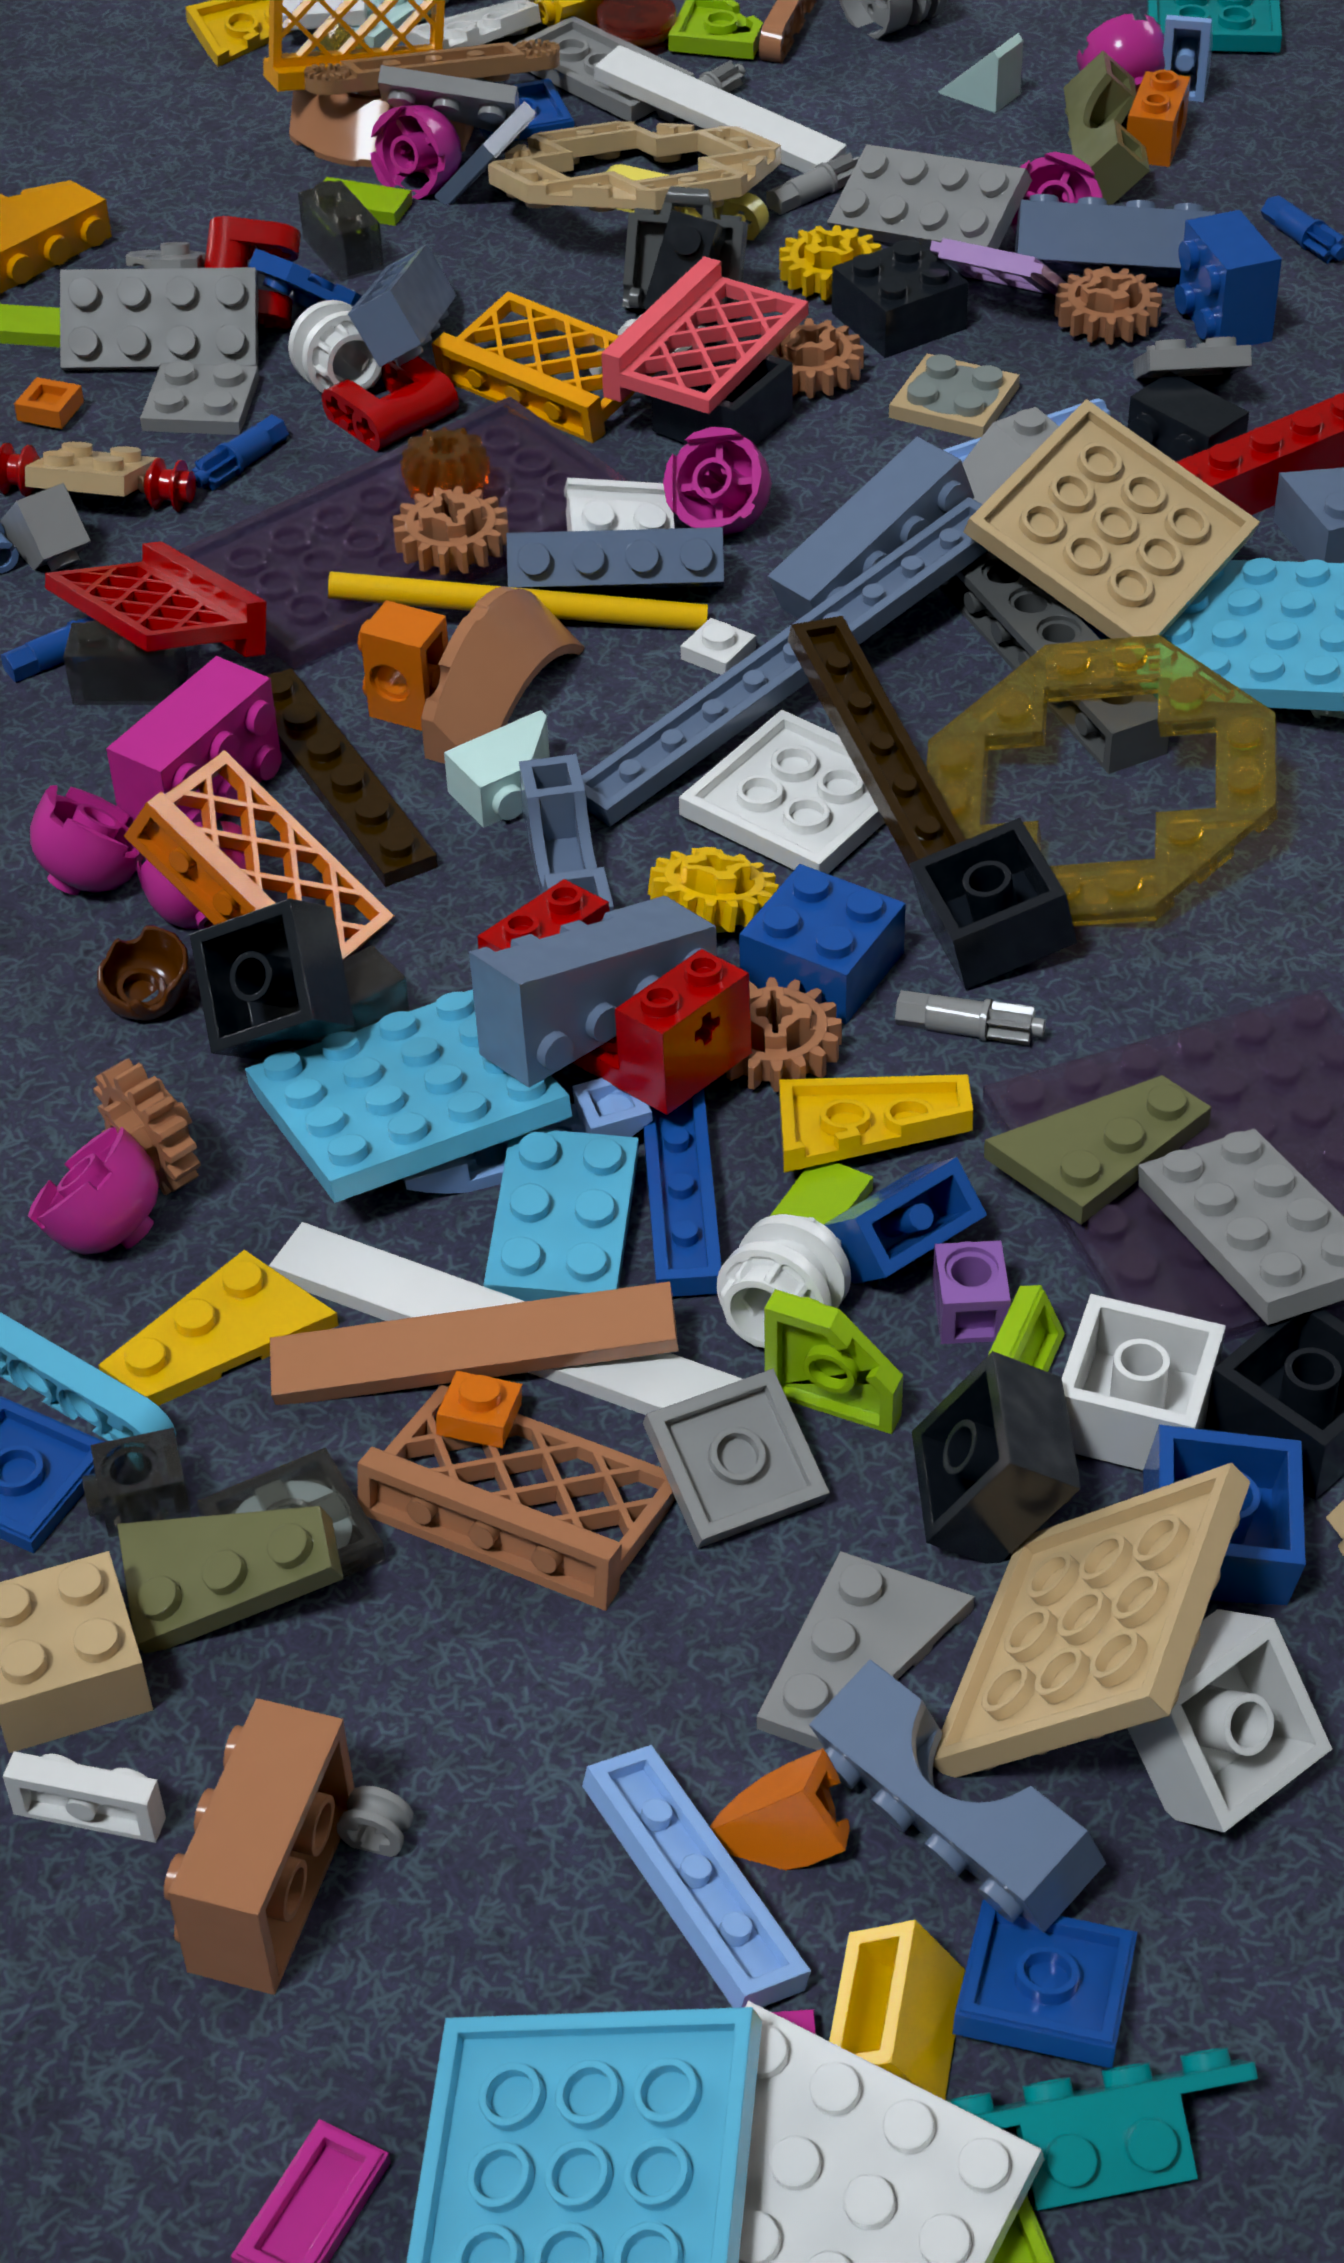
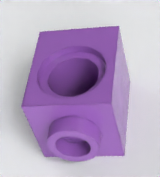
M1001 1240L935 1244L933 1290L941 1344L995 1341L1011 1305Z

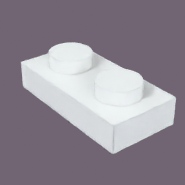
M14 1751L3 1774V1780L14 1815L156 1843L166 1819L157 1779L147 1778L142 1773L132 1769L116 1768L111 1771L76 1764L71 1759L57 1754H45L40 1757Z

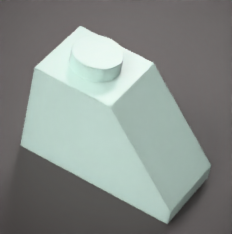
M543 711L534 712L444 752L448 793L483 828L502 819H514L522 813L519 761L549 758L547 715Z

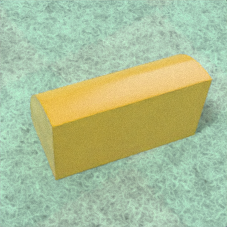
M916 1920L849 1932L829 2042L945 2100L955 2034H952L954 2014L965 1969Z

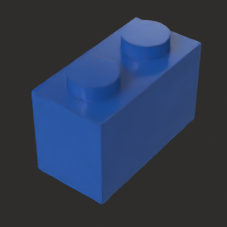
M957 1157L918 1167L823 1225L841 1240V1247L850 1265L851 1282L856 1284L888 1277L932 1250L935 1244L945 1242L987 1216V1213Z

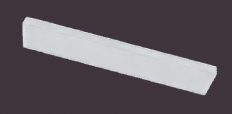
M618 45L594 66V80L703 129L718 126H738L780 144L781 163L803 173L815 169L820 163H827L844 154L846 155L847 145L624 46Z

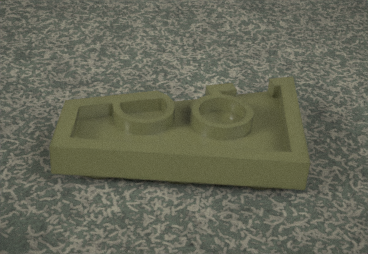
M1161 1075L985 1139L984 1158L1082 1225L1139 1180V1164L1164 1157L1168 1153L1178 1150L1208 1127L1212 1107Z
M321 1506L117 1524L132 1629L137 1647L144 1654L172 1648L343 1580L332 1518Z

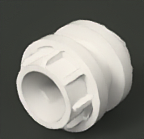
M338 300L322 301L306 309L294 323L289 336L288 350L293 367L321 393L325 389L347 379L354 381L364 389H369L382 376V366L379 367L348 315L353 306Z
M778 1214L763 1218L749 1230L741 1241L739 1248L729 1256L719 1271L717 1294L724 1311L726 1323L748 1343L755 1347L765 1348L764 1308L775 1289L799 1297L812 1298L822 1304L838 1308L850 1288V1265L841 1247V1240L830 1229L816 1221L813 1217L807 1218Z

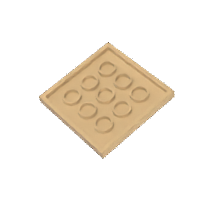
M1086 399L969 518L963 533L1141 660L1253 536L1260 521Z
M1231 1462L1034 1532L1013 1551L941 1730L943 1734L934 1756L933 1766L940 1773L957 1778L981 1770H990L996 1766L1033 1755L1045 1754L1050 1750L1088 1739H1097L1105 1734L1147 1722H1155L1169 1716L1178 1701L1179 1686L1192 1649L1199 1640L1200 1626L1212 1591L1220 1580V1568L1229 1542L1240 1522L1239 1514L1250 1485V1481Z

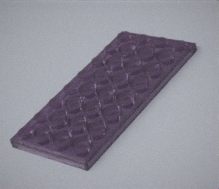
M509 396L178 551L267 601L266 646L292 668L296 669L357 639L363 623L371 619L383 605V603L328 599L330 571L471 583L507 565V545L502 546L503 555L501 557L488 556L489 566L484 568L473 563L469 565V573L465 574L460 570L451 571L450 569L446 575H441L439 567L436 566L422 572L419 569V561L406 564L403 553H397L395 550L393 516L401 514L400 505L402 503L415 505V494L420 493L431 497L433 496L434 488L440 487L442 490L451 489L453 492L456 486H462L463 494H470L476 489H480L483 491V500L496 496L499 500V507H506L509 533L567 531L566 497H564L567 478L629 480Z

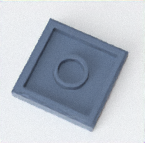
M526 101L507 118L436 193L434 197L440 203L453 204L488 168V164L493 162L535 118L536 112Z

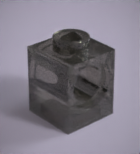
M174 1428L90 1445L95 1473L82 1476L90 1517L104 1515L109 1538L119 1536L117 1524L192 1517Z

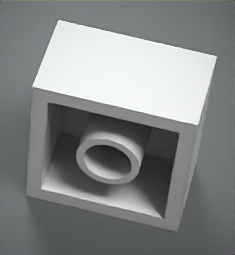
M1090 1294L1062 1376L1075 1454L1143 1470L1159 1425L1204 1429L1213 1369L1221 1363L1226 1325Z
M1217 1609L1202 1620L1199 1640L1192 1649L1179 1686V1698L1170 1715L1155 1722H1147L1127 1728L1165 1811L1177 1821L1220 1832H1226L1332 1750L1275 1619Z

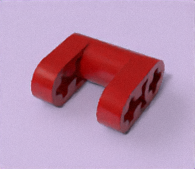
M232 216L214 217L209 222L204 268L248 267L255 248L294 262L299 257L301 233L297 228L280 222ZM258 289V328L288 329L292 318V299L279 292Z
M418 356L401 366H397L394 360L382 366V379L386 389L391 393L380 399L349 379L325 389L322 393V405L327 418L375 452L456 413L459 408L458 394L451 380L443 372Z

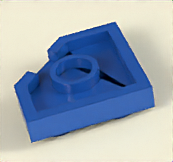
M256 248L248 267H255L258 273L265 277L262 285L275 292L287 295L294 304L306 309L316 303L327 300L342 301L354 307L362 297L357 292L340 284L335 285L294 262Z

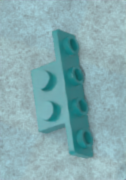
M1220 2047L1180 2055L1183 2070L1152 2076L1150 2063L1142 2062L1102 2070L1104 2085L1073 2091L1071 2078L1065 2077L1023 2085L1024 2101L993 2106L990 2092L956 2097L946 2101L1001 2129L1015 2126L1017 2137L1042 2149L1044 2161L1028 2191L1032 2208L1038 2211L1198 2179L1181 2094L1258 2079L1254 2061H1231L1228 2047Z

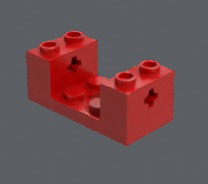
M563 879L477 936L478 948L489 947L496 952L510 948L511 939L529 934L539 939L559 934L561 925L577 920L587 925L600 922L604 914L610 911L609 901ZM700 949L615 1008L616 1037L572 1063L598 1078L605 1079L613 1084V1086L668 1115L752 1053L749 973Z

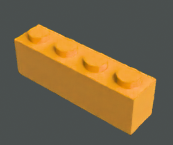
M72 180L23 189L20 195L6 197L0 194V294L18 284L28 282L32 277L56 265H61L69 258L93 246H99L105 240L111 238L112 233L106 199Z

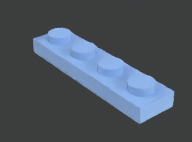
M649 1745L587 1766L582 1787L733 2008L745 2007L747 2002L750 2001L760 2007H764L805 1991L811 1973L810 1968L653 1746Z

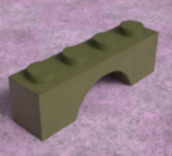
M1103 50L1064 86L1065 113L1068 116V135L1071 139L1073 152L1071 155L1076 156L1091 167L1095 173L1094 178L1099 184L1103 199L1107 200V205H1113L1141 180L1150 169L1146 147L1121 126L1137 94L1134 78Z

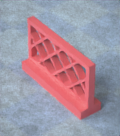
M704 256L601 353L603 397L622 402L632 391L710 414L809 315V301L722 277L721 261ZM725 297H728V298L735 299V300H738V301H739V302H733V303L722 304V300H723ZM771 312L783 313L782 315L770 317L763 316V314ZM752 317V320L729 323L728 321L729 319ZM716 321L718 323L716 326L698 328L704 323ZM759 334H761L762 336L760 339L739 342L738 338ZM726 340L728 343L724 345L706 348L703 345L705 343ZM692 346L694 349L673 353L677 348ZM732 359L737 360V362L734 364L714 367L712 364L714 362ZM701 365L703 368L680 373L677 370L678 368ZM667 371L668 375L656 377L649 376L651 373ZM707 384L712 386L706 393L689 388Z

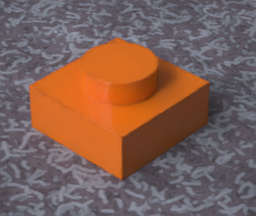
M36 377L14 403L17 421L63 429L84 403L82 387L78 384Z
M456 1371L436 1414V1435L503 1449L522 1405V1384L486 1375Z

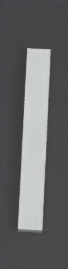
M304 1222L299 1225L269 1265V1267L308 1293L385 1321L526 1302ZM672 1353L528 1372L644 1415L742 1380V1378Z

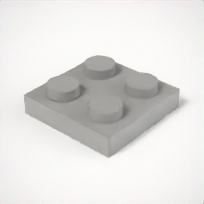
M1236 337L1205 339V343L1196 344V348H1186L1185 339L1155 341V345L1147 346V352L1133 359L1135 379L1161 378L1169 372L1180 377L1228 375L1238 373L1252 366L1251 345L1236 346Z
M183 360L161 363L140 417L142 431L241 434L259 382L258 366H240L232 362L219 365L192 364Z
M774 1369L647 1413L643 1421L644 1428L697 1549L822 1503L830 1493Z

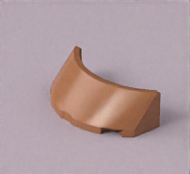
M293 90L289 137L296 145H304L314 150L315 157L352 167H373L370 153L376 152V137L371 138L372 128L381 114L394 107L389 105L388 102L382 101L381 96H363L355 93L319 95L306 90ZM449 120L454 125L459 136L462 153L465 151L474 126Z
M506 586L493 589L476 602L474 608L462 619L453 633L438 664L440 667V680L437 689L430 698L426 699L421 716L426 759L445 764V751L507 725L524 691L549 662L564 654L574 653L580 655L585 649L576 637L530 591L520 588L513 589Z

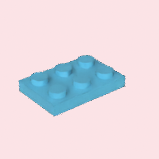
M537 1129L510 1139L507 1146L484 1287L523 1301L619 1289L639 1154L638 1137Z

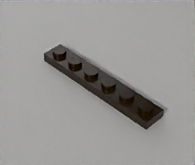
M837 616L791 624L788 642L909 868V863L965 841L964 834L844 617Z
M290 668L266 675L271 680L280 748L383 885L388 887L438 868L437 854L294 670Z

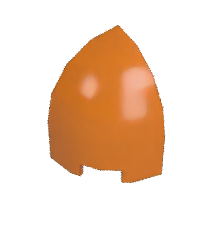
M824 1748L791 1761L758 1779L739 1793L717 1815L710 1825L711 1830L728 1854L782 1870L807 1867L844 1852L850 1831L848 1819L845 1818L836 1822L835 1806L829 1788L841 1782Z

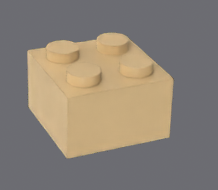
M109 1551L0 1582V1725L8 1753L153 1710L142 1660Z

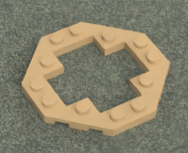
M613 121L534 133L528 137V148L527 145L518 144L505 153V160H494L488 164L489 184L506 192L507 197L522 200L529 208H547L553 205L589 207V210L596 212L613 211L617 208L654 209L656 210L655 214L659 215L666 194L671 186L709 189L713 207L717 208L724 205V199L742 197L781 164V145L738 126H718L694 131V124L659 123L656 125L657 132H651L635 125L634 122ZM636 148L654 156V160L657 162L681 160V154L696 151L707 155L706 157L698 158V171L636 181L614 171L571 178L560 173L573 171L574 165L580 162L579 157L593 155L596 159H614L620 157V151ZM674 206V210L681 212V207Z

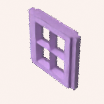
M942 238V242L932 241L930 251L965 277L1056 296V293H1058L1059 283H1067L1036 257Z

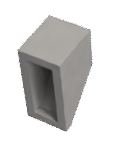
M64 483L17 500L0 521L4 527L7 540L17 548L18 554L33 570L48 565L51 572H57L81 561L78 553L82 552L91 542Z

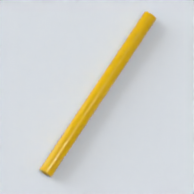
M330 571L328 599L384 603L387 600L407 606L471 611L479 599L501 586ZM520 588L528 590L537 596L557 619L682 630H698L707 622L708 604Z

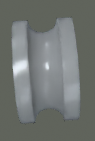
M376 1786L354 1788L347 1799L348 1811H345L338 1820L337 1833L352 1848L388 1857L396 1856L404 1843V1835L402 1833L410 1828L414 1819L413 1810L405 1800L389 1790Z

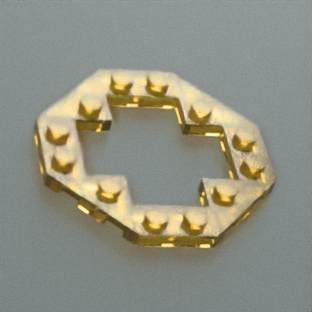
M1160 635L1047 644L928 740L927 769L967 840L1005 824L984 825L988 750L1045 746L1047 702L1158 693V727L1160 737L1216 733L1215 808L1156 812L1155 859L1050 866L1067 895L1073 926L1157 921L1175 906L1174 897L1194 880L1201 884L1235 855L1234 847L1254 830L1260 834L1278 819L1277 723L1275 712ZM1038 821L1023 822L1041 851V832Z

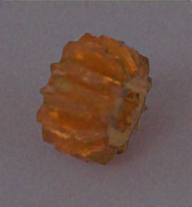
M444 426L440 431L435 432L424 429L422 437L414 436L409 438L407 448L402 451L401 473L412 499H415L414 495L418 493L431 497L433 496L434 488L440 487L442 490L451 489L453 492L456 486H462L463 494H470L476 489L483 491L484 485L489 483L490 459L487 456L486 448L482 445L481 436L475 434L468 435L466 428L452 431L447 430Z

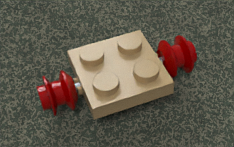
M86 442L62 443L59 450L43 452V458L39 457L32 445H26L22 449L21 454L15 453L11 443H4L0 447L1 494L6 495L13 485H18L21 494L28 497L36 488L49 489L62 483L65 484L67 491L123 497L139 489L140 492L145 493L148 502L154 510H157L164 500H169L176 512L180 511L184 502L190 503L194 499L196 478L194 472L188 470L185 460H178L173 469H167L162 458L141 456L140 448L120 446L110 448V453L93 451V445Z

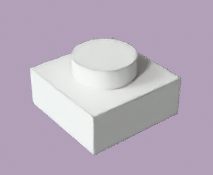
M710 618L680 646L681 659L722 675L756 649V635L733 627L728 623Z

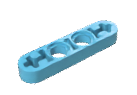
M0 1312L1 1378L23 1391L28 1387L32 1388L46 1397L42 1401L43 1403L72 1420H75L78 1416L96 1426L92 1432L146 1464L152 1463L176 1439V1430L167 1414L153 1401Z

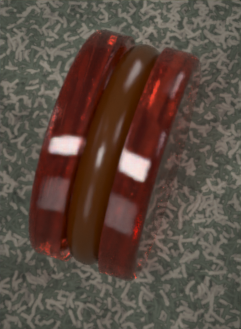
M603 0L598 5L596 10L598 28L656 56L669 50L668 34L677 18L676 6L671 0Z

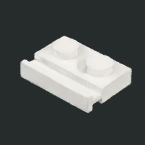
M567 478L564 489V497H566L567 531L675 528L673 511L666 502L663 483Z

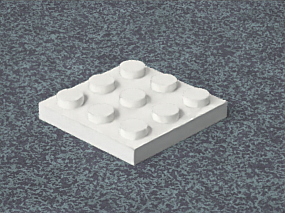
M780 710L679 796V815L793 870L799 864L829 874L885 823L839 736L784 710Z

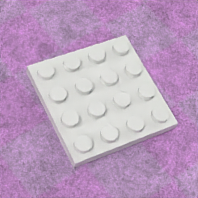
M748 2001L745 2007H753L762 2020L739 2263H992L1044 2161L1042 2149Z

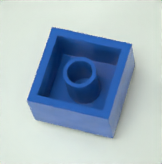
M1241 210L1186 220L1184 241L1180 242L1178 248L1181 264L1180 284L1176 285L1174 291V299L1178 311L1181 314H1188L1195 323L1196 332L1201 339L1236 337V346L1256 345L1272 341L1282 258Z
M799 864L739 934L740 968L749 973V981L758 989L766 987L768 977H775L779 987L787 988L789 983L795 979L800 981V992L807 993L815 988L822 990V1003L834 1002L836 1004V1018L842 1019V1023L846 1025L904 953L906 903Z
M1159 1425L1143 1469V1494L1231 1462L1250 1481L1239 1514V1525L1232 1534L1220 1568V1580L1212 1591L1210 1600L1288 1605L1306 1565L1301 1441Z

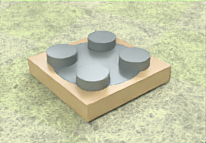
M927 353L889 404V418L972 438H979L998 419L1018 390L1020 375L1002 371L998 367L991 365L980 366L955 360L948 355H932Z

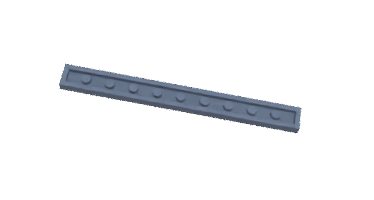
M970 497L966 498L793 624L843 616L860 645L988 551L963 533L969 518L983 504ZM791 625L583 774L582 779L586 792L587 811L611 827L808 683L809 680L788 642Z

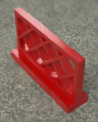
M162 541L142 543V562L45 573L46 590L146 652L221 642L245 657L265 655L267 601Z

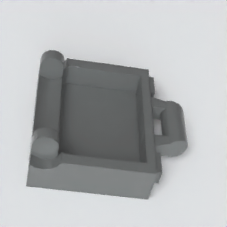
M671 186L666 194L659 215L655 214L656 210L635 208L634 213L629 212L622 307L647 310L643 307L670 212L671 209L674 210V206L703 209L702 219L718 223L727 230L719 256L721 276L742 283L748 223L741 221V216L721 215L720 219H716L710 190L704 188ZM728 297L722 300V304L739 302Z

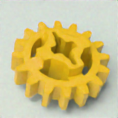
M819 225L809 232L800 230L798 231V239L787 237L785 239V247H780L779 249L781 281H788V289L790 290L802 288V296L808 297L815 292L820 293L821 300H827L830 294H832L833 266L850 261L861 254H870L882 250L881 244L873 243V236L871 234L859 237V229L857 228L841 231V226L835 225L832 231H828Z
M716 847L692 848L691 855L686 856L681 852L672 851L670 859L657 858L656 866L650 869L647 895H650V900L661 896L669 897L715 925L716 933L735 932L736 925L747 926L777 891L779 884H775L776 875L774 873L763 872L764 864L761 862L750 863L745 858V855L742 854L732 857L724 854L721 849H716Z

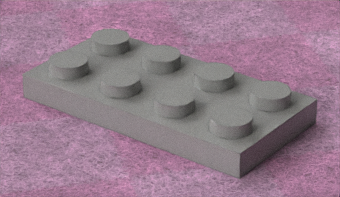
M571 16L524 39L528 42L530 39H533L535 44H538V39H542V44L545 40H550V42L554 41L560 46V65L549 70L532 71L530 73L542 79H551L554 85L628 122H634L656 111V107L594 80V66L618 45L695 78L694 73L575 16Z
M866 144L827 223L831 229L835 225H840L841 231L857 228L859 229V237L871 234L873 240L895 244L901 240L914 238L929 250L932 241L942 242V238L998 249L1032 179L1026 168Z
M255 267L60 270V368L63 371L159 370L161 363H171L179 360L188 361L192 364L211 365L227 362L237 363L240 366H258L259 364L258 271Z
M1255 1128L1247 1131L1233 1132L1222 1139L1187 1150L1172 1151L1164 1157L1138 1165L1139 1187L1267 1325L1344 1300V1216Z

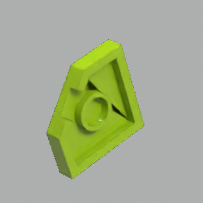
M685 0L668 34L669 51L754 59L759 48L763 22L754 15L749 17L743 16L740 13V5L734 0Z
M775 1289L764 1308L765 1371L774 1369L787 1400L892 1434L902 1415L903 1374L840 1309L822 1304L812 1298L799 1297ZM796 1381L801 1382V1383H804V1384H784V1383H790V1382H796Z

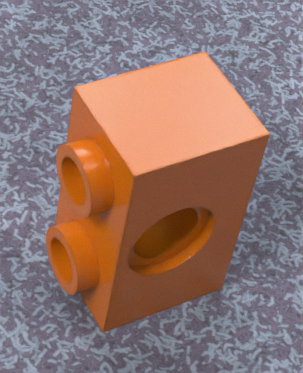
M1171 70L1146 71L1128 114L1127 131L1146 147L1149 165L1170 167L1187 121L1190 76L1178 75Z
M386 600L372 618L363 623L358 635L357 644L359 651L362 652L365 675L363 679V693L367 696L369 717L422 731L421 716L425 701L437 689L440 680V667L438 664L448 645L446 616Z

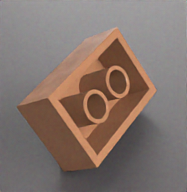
M256 1698L244 1726L236 1725L228 1737L223 1758L224 1770L216 1788H207L199 1800L194 1818L195 1834L186 1853H177L169 1865L164 1883V1898L170 1901L175 1921L174 1939L181 1945L188 1973L275 1995L341 1839L337 1833V1823L340 1816L345 1811H348L347 1799L354 1789V1782L343 1719Z

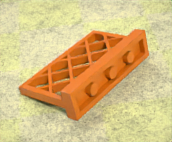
M225 750L168 793L164 794L161 791L146 802L124 835L214 925L275 904L263 889L287 893V899L291 898L302 901V896L325 900L326 906L333 908L342 960L345 962L394 917L370 891ZM220 774L237 791L238 800L215 796L213 794L212 779ZM177 805L201 809L203 827L196 826ZM215 812L240 817L242 834L217 830ZM255 820L269 822L280 833L281 842L256 837ZM219 847L244 851L246 869L239 868ZM259 854L283 858L285 876L260 872ZM297 861L312 864L322 874L323 883L299 879ZM340 903L354 905L370 922L366 925L342 921Z

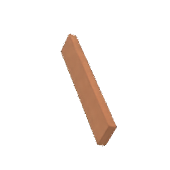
M669 1281L270 1337L271 1396L275 1405L318 1402L451 1383L456 1371L497 1377L677 1352L679 1348L671 1284Z

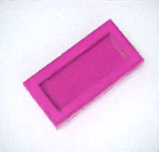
M319 2119L232 2253V2263H329L391 2163L389 2153Z

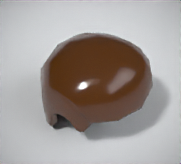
M146 925L140 936L129 941L119 938L115 939L107 952L106 958L102 960L97 968L99 996L112 1012L119 1017L151 1021L172 1013L188 994L190 972L188 950L176 933L155 925ZM158 990L159 993L154 999L147 1002H142L144 999H146L148 996H150L152 993Z

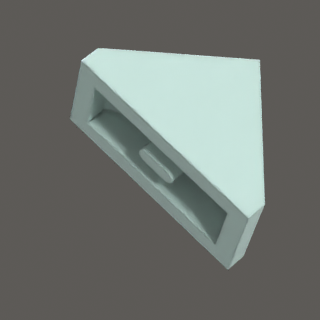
M1017 33L938 92L995 113L1021 94L1023 39L1020 34Z

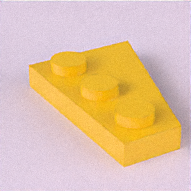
M210 0L186 6V21L208 56L219 67L269 43L270 0Z
M968 1074L779 1079L784 1173L973 1131V1105Z
M243 1250L98 1366L100 1371L147 1397L159 1406L220 1379L223 1372L259 1356L262 1360L270 1357V1337L332 1329L339 1326L336 1311L246 1250Z

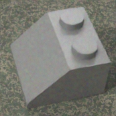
M1037 407L1021 410L1012 416L993 422L962 463L974 494L973 499L984 504L1059 426Z

